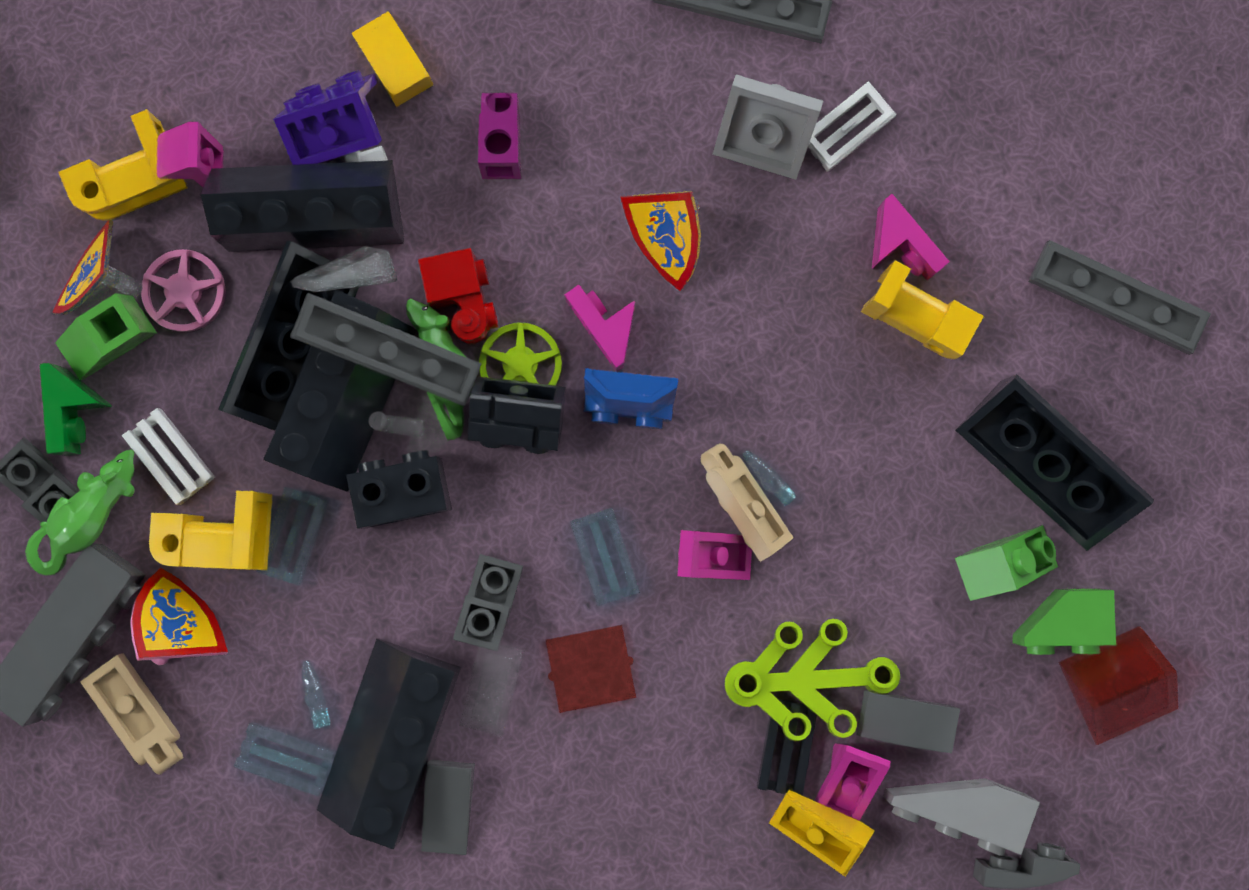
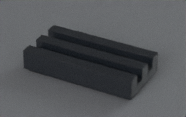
M778 699L792 714H806L811 723V732L805 739L801 740L794 783H787L794 741L784 736L777 781L769 780L779 725L769 716L757 788L765 791L773 790L781 794L791 790L803 796L817 715L803 703ZM798 718L791 719L788 725L789 731L793 735L796 733Z

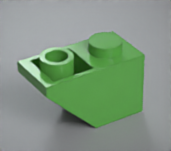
M115 293L77 317L55 344L79 380H84L151 338L157 332L133 296Z
M1043 525L974 548L955 558L970 601L1018 590L1058 567L1054 543L1047 536Z
M1100 588L1055 589L1013 633V643L1027 647V654H1055V646H1072V653L1099 654L1100 646L1116 645L1114 590Z

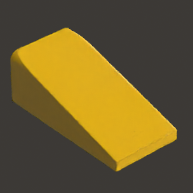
M389 11L352 32L353 37L396 107L433 86L428 72Z
M788 790L769 822L773 827L845 877L875 831L852 817L791 790Z

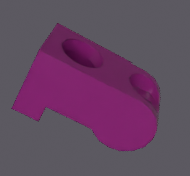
M482 93L478 165L482 179H521L518 93Z

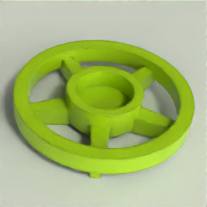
M512 323L493 332L484 343L479 357L481 377H488L486 368L487 356L502 362L504 372L506 373L503 378L504 380L527 381L539 384L534 376L538 370V363L554 357L555 369L548 385L556 386L562 370L561 354L554 339L542 328L529 323ZM518 330L515 347L509 349L506 353L490 350L494 342L502 335ZM524 330L541 336L550 345L552 350L535 354L530 348L525 347Z

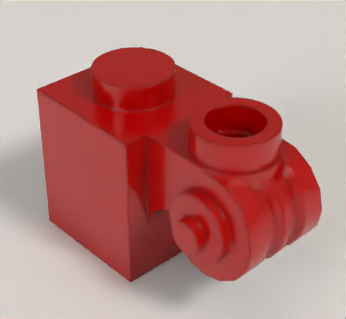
M471 248L418 259L426 299L430 307L433 309L451 305L461 307L462 310L453 316L451 327L462 342L477 344L484 340L490 329L499 328L494 303H485L482 286L490 285L484 259L476 260Z

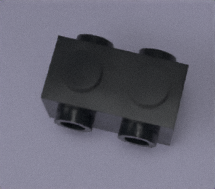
M422 450L402 455L403 463L386 466L384 459L358 464L359 472L346 475L357 529H367L451 511L452 505L442 458L438 456L430 457L428 450ZM424 476L426 485L423 490L419 491L416 484L418 479ZM377 486H379L381 494L380 497L377 500H375L373 492L374 489Z

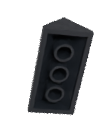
M287 240L218 410L275 431L311 347L308 344L290 338L306 295L310 293L330 302L334 292L338 290L355 298L364 276Z
M1017 374L1001 380L955 430L1086 551L1153 504L1154 499Z

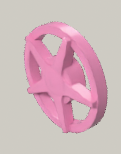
M184 249L170 251L158 257L149 266L146 273H144L141 285L142 302L149 316L159 325L177 332L195 331L213 321L223 306L226 292L223 275L216 264L199 252ZM181 258L178 273L173 274L168 279L155 276L156 272L164 264L173 259ZM189 258L197 259L206 264L215 278L198 281L194 276L190 275ZM152 282L164 287L166 300L158 312H156L151 302L150 287ZM217 286L215 302L210 311L203 317L197 305L202 291ZM175 307L188 309L197 321L190 324H173L163 318Z

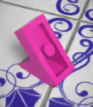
M187 122L158 136L157 177L160 179H193L204 187L211 169L223 168V146L199 122Z
M891 194L882 202L877 211L872 269L896 249L900 248L904 252L901 256L905 266L911 268L910 272L915 276L922 274L928 281L950 261L896 197Z
M577 285L564 294L566 302L611 366L618 372L624 368L635 301L607 320H604L602 316L607 313V310L596 293L592 290L586 294L581 286Z
M681 530L677 576L750 580L752 549L745 543L743 535Z
M835 743L832 752L831 769L815 801L860 821L890 768V761L848 745Z

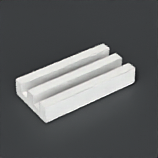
M868 81L816 123L808 147L811 149L814 157L821 161L822 166L828 172L894 119L897 114ZM867 96L871 100L868 106L821 144L817 141L815 137ZM877 109L882 113L879 118L832 156L828 154L827 150Z
M156 408L150 413L151 416L146 420L142 419L136 424L137 427L132 431L128 430L122 437L174 503L182 505L212 481L215 476L163 410ZM157 423L200 476L196 481L192 479L152 427ZM143 434L186 487L182 492L140 440Z

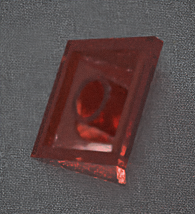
M1141 626L1117 635L1116 645L1100 646L1099 654H1075L1058 662L1096 745L1178 709L1177 671Z

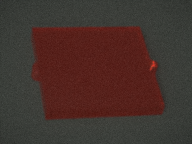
M622 624L546 639L552 671L548 674V678L554 682L559 713L636 698L630 667L634 660L631 656H628Z

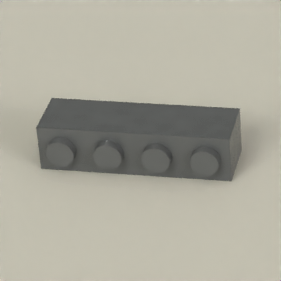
M92 544L84 549L0 664V711L22 727L41 720L45 722L50 719L63 702L59 695L68 682L70 684L75 683L87 670L90 664L86 660L88 654L95 645L97 647L102 646L115 631L116 625L112 621L122 608L127 610L134 604L142 589L139 584L146 574L104 544Z

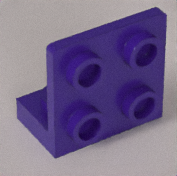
M360 70L353 71L336 78V84L322 90L319 83L296 91V97L283 102L285 109L273 120L293 165L318 164L378 145L382 141L365 98L369 91L378 83L375 73L362 76Z

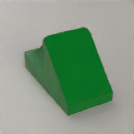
M51 363L40 364L47 454L61 456L81 454L80 443L85 442L86 427L83 419L78 417L77 410L112 407V405L66 368Z

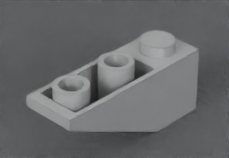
M986 778L886 788L883 796L894 806L892 813L915 823H918L920 816L936 822L934 829L956 839H961L963 833L979 839L977 843L979 847L1000 856H1004L1006 849L1020 855L1022 854L1040 804L1039 801L1028 794Z

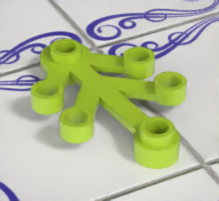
M829 619L821 625L819 636L788 672L769 673L784 652L796 648L803 638L799 625L794 622H784L778 626L773 641L756 661H744L734 665L728 671L724 684L726 694L732 702L742 707L759 706L782 727L784 735L792 741L803 740L810 734V720L802 713L792 714L771 692L790 691L827 724L828 730L833 736L846 738L851 736L856 730L857 721L855 716L847 710L837 709L816 689L865 686L868 691L886 694L898 686L900 671L892 660L885 657L875 658L862 668L813 671L833 647L839 646L847 638L848 631L846 625L841 620ZM835 625L840 629L841 637L838 641H831L826 637L825 629L827 626ZM791 628L795 631L796 641L793 644H786L782 641L780 637L782 629ZM878 667H884L889 671L890 679L888 683L882 684L876 680L875 671ZM746 675L754 678L756 682L754 691L749 693L741 690L739 686L740 678ZM838 715L847 717L850 722V727L845 733L838 732L834 727V720ZM793 718H798L804 723L805 730L800 736H795L789 731L788 725Z

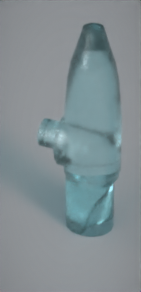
M747 450L742 454L750 470L761 481L763 489L772 492L785 506L789 505L797 497L795 492L764 460Z
M309 660L303 661L302 681L305 693L304 699L310 710L314 728L317 730L330 726L331 722L318 675Z

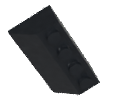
M393 160L212 168L200 194L210 235L228 252L283 250L287 240L304 248L404 244V232Z
M336 290L330 302L402 332L412 336L416 332L415 328L385 311ZM311 346L263 460L348 492L349 486L346 475L357 472L358 464L362 460L395 379Z
M377 638L322 792L317 811L350 835L394 849L403 837L461 667Z

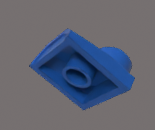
M585 368L583 412L592 414L591 421L596 423L618 424V417L636 419V427L662 429L663 422L672 421L678 378Z

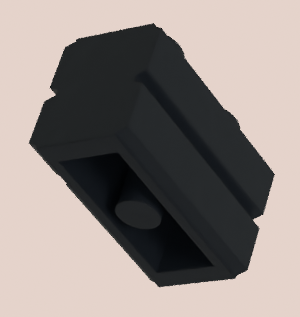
M477 376L470 396L468 440L480 441V444L484 447L494 449L505 445L521 446L526 451L534 454H543L549 450L558 451L562 432L566 387Z

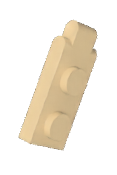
M717 444L701 455V463L707 471L706 480L718 497L722 508L728 512L743 535L745 543L753 550L760 562L773 555L794 538L740 457L733 456L724 444Z
M124 653L116 655L80 681L139 765L142 766L147 762L156 774L161 775L183 759V754L175 743L180 738L178 730Z

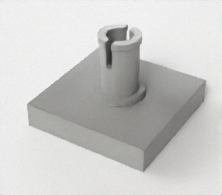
M735 75L713 155L796 180L823 101L789 91L778 84L769 85Z

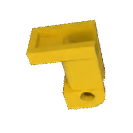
M147 109L130 116L144 148L143 150L102 167L88 159L58 172L72 204L97 220L107 221L115 219L188 188L184 179H160L157 177V139L165 131L161 121Z
M895 260L879 277L877 282L881 283L877 293L865 303L861 312L875 320L879 319L923 343L922 346L942 357L957 359L963 356L984 316L956 300L946 304L906 282L905 280L911 268Z
M236 491L234 523L204 522V516L151 513L149 547L153 558L166 566L267 570L272 494L256 491Z

